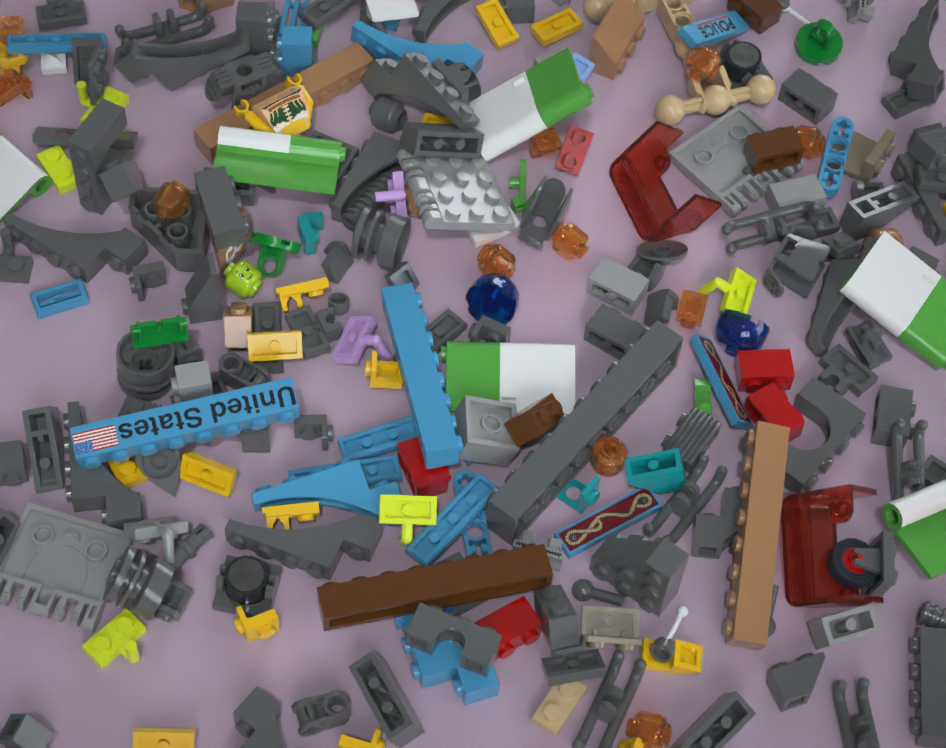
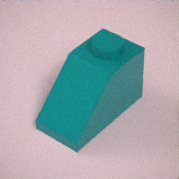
M679 448L624 458L627 482L630 485L663 494L682 490L687 482Z

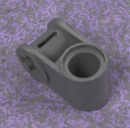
M228 352L219 359V376L224 385L234 390L267 383L271 380V375L266 369L248 361L237 353ZM228 368H234L235 370L229 371V370H226V369H228Z
M338 690L298 700L291 706L292 712L296 714L300 726L298 733L302 737L313 736L321 731L342 726L349 721L351 716L349 699L345 693ZM334 705H342L344 707L339 712L330 711V708Z

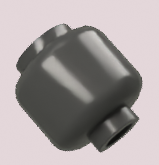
M382 96L369 107L371 123L377 128L394 132L402 128L404 122H406L407 111L400 101Z

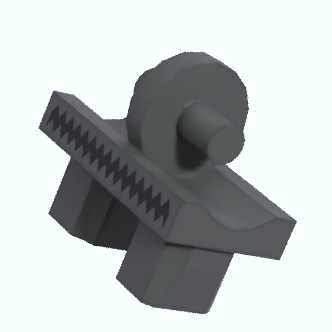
M869 319L856 326L846 327L845 333L850 339V345L854 350H857L863 360L862 363L870 370L892 359L891 352L881 339L883 333L879 328H874Z

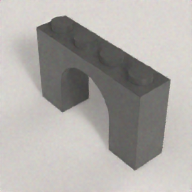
M103 98L67 141L80 205L89 212L94 211L100 215H103L113 202L99 177V174L105 171L103 166L123 157L126 161L133 159V157L110 148L127 126L125 108Z
M812 377L798 392L793 407L821 428L825 435L826 443L812 450H802L788 444L784 487L790 492H796L800 495L805 490L810 492L818 482L817 476L821 472L827 473L834 463L833 458L836 454L841 456L848 448L850 438L854 437L856 439L865 427L862 422L866 413L815 377Z

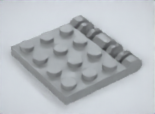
M740 104L670 151L668 159L720 205L722 211L730 218L735 217L748 207L746 198L753 203L759 200V197L766 195L769 184L784 181L782 174L789 178L805 166L802 159L800 164L761 172L755 177L750 174L744 175L742 170L749 165L743 152L746 137L756 132L761 133L770 130Z
M405 149L397 153L396 157L402 171L406 173L405 179L415 199L416 206L421 207L419 213L427 229L513 231L515 222L491 168L483 156H480V158L414 156Z
M27 502L19 519L21 525L0 566V604L8 606L14 596L15 588L19 587L22 588V592L17 600L16 607L18 610L25 611L30 602L29 613L49 619L55 610L57 599H59L60 601L54 614V621L62 622L68 611L69 603L77 606L71 617V626L78 628L82 623V629L95 632L106 601L102 600L109 572L116 559L123 554L128 545L132 546L134 540L124 535L123 530Z

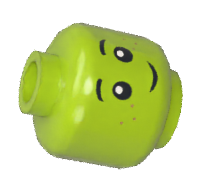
M241 260L237 264L231 262L223 273L226 276L224 281L225 287L241 299L248 296L250 298L254 297L264 283L261 280L262 272L246 260Z

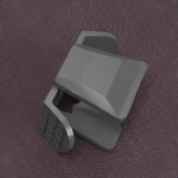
M268 52L256 56L248 54L226 62L222 68L212 71L205 84V95L209 101L216 102L221 96L233 93L232 109L234 105H240L241 100L247 101L270 89L266 75L276 72L279 76L284 77L286 73L277 60Z
M546 175L524 205L519 223L521 230L517 239L524 240L525 243H530L529 245L535 246L539 250L542 248L544 240L548 241L559 228L570 204L573 189L570 188L563 200L566 193L563 182L556 178L547 179L548 176ZM535 215L541 216L546 221V226L538 227L534 225L532 217Z
M793 225L789 233H787L767 269L763 282L773 296L780 297L783 295V285L803 298H807L825 267L823 262L831 249L828 245L812 241L817 235L814 227ZM791 243L796 244L792 252L787 251Z

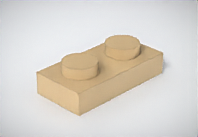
M578 681L554 685L532 716L531 722L557 737L587 692L588 687Z

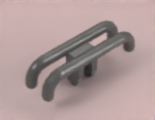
M201 0L198 2L197 10L191 14L175 18L173 10L169 8L166 9V21L161 22L160 16L155 12L151 14L153 25L125 31L124 26L118 24L115 26V33L118 38L122 39L121 45L134 38L140 39L155 34L157 39L145 43L175 44L206 34L213 26L214 17L212 14H206L207 3ZM204 17V22L200 26L177 33V27L194 23Z
M817 201L799 202L726 222L721 227V231L725 235H729L733 230L755 224L759 225L760 234L728 243L726 245V252L732 255L737 250L786 237L793 225L787 226L785 219L782 217L805 211H818L821 207L820 203ZM819 220L794 224L812 226L817 231H822L825 228V224Z
M898 419L893 424L891 434L893 501L904 497V487H914V492L925 488L924 434L928 427V422L925 419H920L914 427V460L903 462L902 438L906 421Z
M700 454L695 466L686 477L687 482L684 484L683 489L675 491L654 519L643 526V534L647 537L653 536L673 512L682 519L671 533L663 538L676 544L694 521L695 515L703 510L720 488L727 475V467L720 465L710 483L700 494L701 490L696 482L703 474L709 462L707 454Z
M616 650L613 653L606 676H604L580 731L572 743V748H585L597 720L608 724L598 748L612 747L645 672L646 661L644 659L636 660L626 687L622 691L619 687L614 686V682L621 669L625 654L622 650Z
M861 677L857 683L856 696L860 716L855 718L852 725L845 698L847 683L845 680L839 679L834 685V704L844 748H880L868 698L870 681L866 677Z

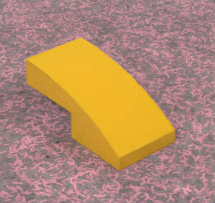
M646 637L642 639L639 659L646 661V670L673 674L701 673L702 645L675 639L673 642L676 649L672 659L669 662H660L653 658L650 653V648L655 640Z

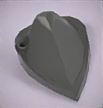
M169 448L157 450V453L149 456L134 455L135 464L142 474L163 491L176 497L181 464L179 449L170 451Z

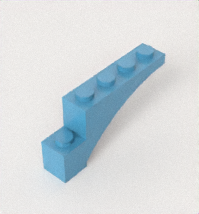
M357 20L352 25L351 41L354 43L358 42L376 59L391 58L398 63L404 53L420 52L428 58V62L431 65L437 59H440L447 67L453 63L464 62L475 75L482 67L484 53L466 41L462 44L440 45L419 43L388 35L360 20Z
M344 459L337 462L335 467L326 470L324 467L316 468L305 477L298 478V476H292L284 479L282 484L271 487V485L261 486L255 490V493L251 494V502L256 512L262 510V507L318 501L319 505L335 507L354 513L360 512L378 519L379 495H401L396 481L392 483L382 481L373 485V489H369L359 459L354 461Z
M414 614L393 618L396 628H401L404 637H401L405 654L410 653L413 661L410 663L413 679H419L422 689L452 681L457 697H462L464 705L498 696L500 684L493 665L487 678L459 667L460 654L463 648L451 640L439 643L433 655L405 645L406 630Z

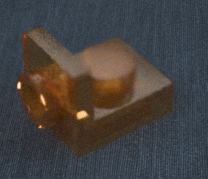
M23 15L0 17L1 43L6 45V35L25 34Z

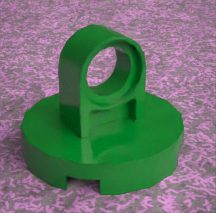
M819 19L817 22L808 23L800 28L795 38L796 52L804 62L818 66V63L830 65L838 59L843 48V39L830 21Z
M251 232L249 242L261 245L257 269L262 272L263 276L268 278L278 277L282 273L287 252L300 254L302 248L300 243L289 242L279 237L258 232ZM268 259H273L276 263V267L271 273H267L264 268L265 262Z

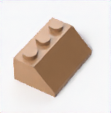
M614 0L592 36L589 61L595 64L593 73L614 80L618 72H623L627 63V57L633 55L637 40H642L646 31V27L643 26L645 16L633 0Z

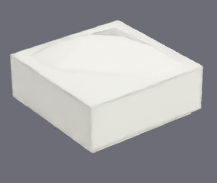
M41 53L42 75L67 73L66 53Z

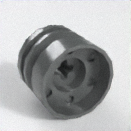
M365 207L354 229L351 257L358 260L363 257L364 261L369 263L377 253L378 266L391 270L401 263L410 236L411 219L393 213L387 223H385L386 214L384 210L380 209L376 213L374 207Z
M131 332L124 335L117 344L116 351L117 380L120 389L127 396H131V398L136 397V399L141 398L142 401L159 399L168 393L172 387L171 377H174L173 345L167 344L134 349Z
M128 545L123 554L116 559L109 572L102 600L111 603L118 592L117 607L121 608L128 598H131L133 601L130 612L149 621L167 591L175 566L156 557L147 568L144 566L147 553L141 551L134 562L133 559L137 548Z

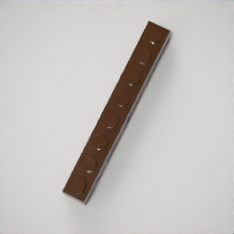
M526 544L519 549H500L488 555L480 556L474 554L461 560H442L435 565L425 567L416 565L408 570L399 572L385 571L373 577L358 576L351 581L341 583L328 582L317 587V602L323 630L329 631L415 614L420 603L446 608L542 589L545 586L551 585L553 572L545 545Z

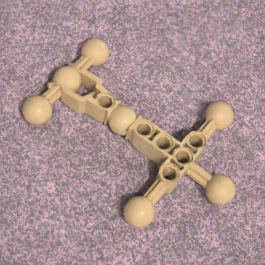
M584 0V14L592 21L601 22L614 0ZM633 0L642 13L657 10L669 38L673 41L675 52L683 59V66H686V74L688 76L686 90L691 98L681 100L675 95L661 97L654 108L655 116L660 123L673 126L680 123L685 114L700 111L703 115L705 112L710 115H720L725 113L730 106L736 107L737 102L750 100L754 104L765 105L774 98L776 94L775 82L767 75H755L750 78L746 86L731 89V82L725 67L721 64H716L706 46L692 50L678 35L677 32L682 26L693 23V17L687 6L693 0ZM696 63L702 64L703 69L708 68L710 70V75L704 76L702 70L700 71V67H693V65ZM699 81H707L715 85L706 87L703 91Z

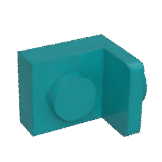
M322 211L297 216V232L306 256L316 254V243L319 242L318 231L323 230L324 216Z

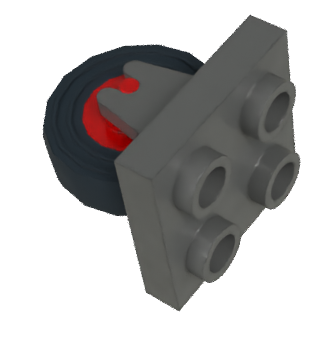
M882 530L869 545L856 538H846L837 542L829 552L827 564L832 577L839 584L847 588H861V605L871 603L874 605L897 581L898 573L894 569V558L897 553V545L894 543V532Z

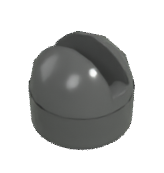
M333 293L328 297V307L334 308V315H343L347 312L349 307L348 295Z

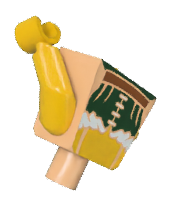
M296 73L293 77L296 83L292 82L290 77L287 76L284 82L287 89L252 106L253 111L248 110L249 103L246 100H241L240 103L245 107V110H239L234 105L233 112L237 117H244V120L254 130L301 136L300 133L311 127L310 119L312 117L313 100L305 87L300 85L302 81L301 75Z

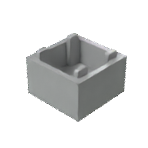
M465 395L454 411L457 423V430H454L455 435H460L463 443V451L459 452V459L508 467L519 452V447L516 446L503 423L517 414L516 404Z

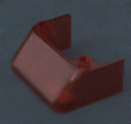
M655 121L614 160L609 170L610 178L640 238L649 242H657L693 232L722 206L720 201L694 194L677 209L661 176L669 169L671 164V157L667 148L683 134V131L660 121Z
M847 484L790 494L784 498L781 508L785 596L791 606L800 608H848L871 603H884V597L859 594V589H850L839 584L832 577L827 564L829 552L837 543L836 524L845 523L850 520L854 512L853 499L877 495V489Z

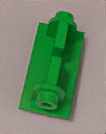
M180 315L174 318L161 319L158 322L156 320L141 323L137 321L135 325L129 326L134 349L189 341L186 329L188 327L187 319Z

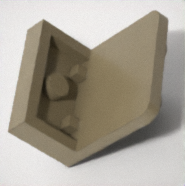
M886 129L880 140L876 142L853 130L844 173L869 183L875 173H880L885 163V157L889 158L896 146L893 143L896 133ZM834 144L832 147L837 151L844 150L839 144ZM831 162L827 163L828 165L836 169H839V166L837 164Z
M582 605L580 639L586 642V646L589 648L606 649V643L615 644V648L618 650L635 651V645L642 646L643 642L639 638L640 609Z

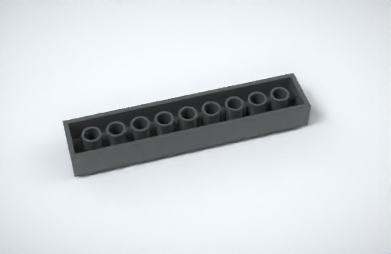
M658 320L651 328L647 326L640 334L635 345L631 343L626 348L622 359L619 362L614 361L610 365L607 375L603 379L598 378L593 383L590 393L586 397L581 396L577 400L573 408L574 410L569 415L564 414L560 418L557 428L552 433L547 432L540 441V446L535 451L531 450L527 453L522 461V465L517 470L513 469L510 471L500 489L496 487L487 498L488 509L486 511L488 529L512 546L514 539H518L522 531L527 530L557 498L558 494L605 445L603 442L608 439L610 440L677 367L683 337Z

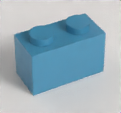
M282 27V36H277V51H282L278 52V63L286 73L284 77H292L296 73H300L313 66L312 27Z

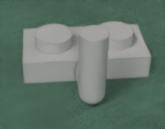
M177 515L124 523V535L132 538L136 543H148L152 541V538L161 537L163 561L168 563L175 562L174 538H177L178 534L188 532V521Z

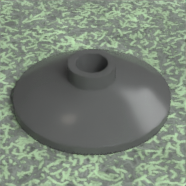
M654 240L640 244L636 248V253L644 259L667 266L670 264V261L687 255L688 247L677 241Z

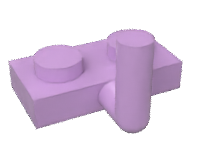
M403 171L392 172L391 179H387L388 191L375 192V202L393 201L394 204L389 205L390 216L394 213L407 217Z
M350 316L331 355L335 364H358L366 345H373L384 361L392 358V353L380 336L371 335L377 324L373 316Z

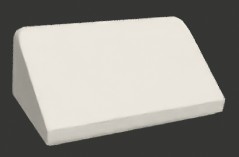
M366 0V16L373 22L419 16L414 0Z

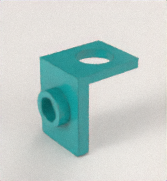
M595 475L587 486L573 478L558 494L557 498L580 514H583L588 506L592 507L597 502L600 496L598 490L601 478ZM571 487L580 489L579 499H569L566 491Z

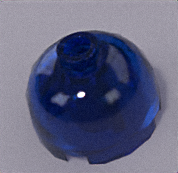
M490 273L479 277L472 283L465 296L469 305L468 311L477 321L484 315L506 325L512 320L519 306V292L515 283L510 278L498 273Z
M725 309L718 316L715 336L719 344L725 347L724 352L736 357L739 350H759L768 337L769 327L760 320L758 324H755L750 320L752 316Z

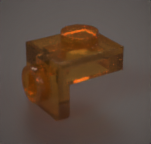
M11 69L0 77V106H3L19 94H22L27 99L33 97L32 83L25 74L21 75L16 70Z
M548 128L530 138L528 152L532 159L554 154L556 150L562 149V143L555 128Z
M683 289L676 315V321H680V326L689 329H695L696 326L701 327L709 295Z

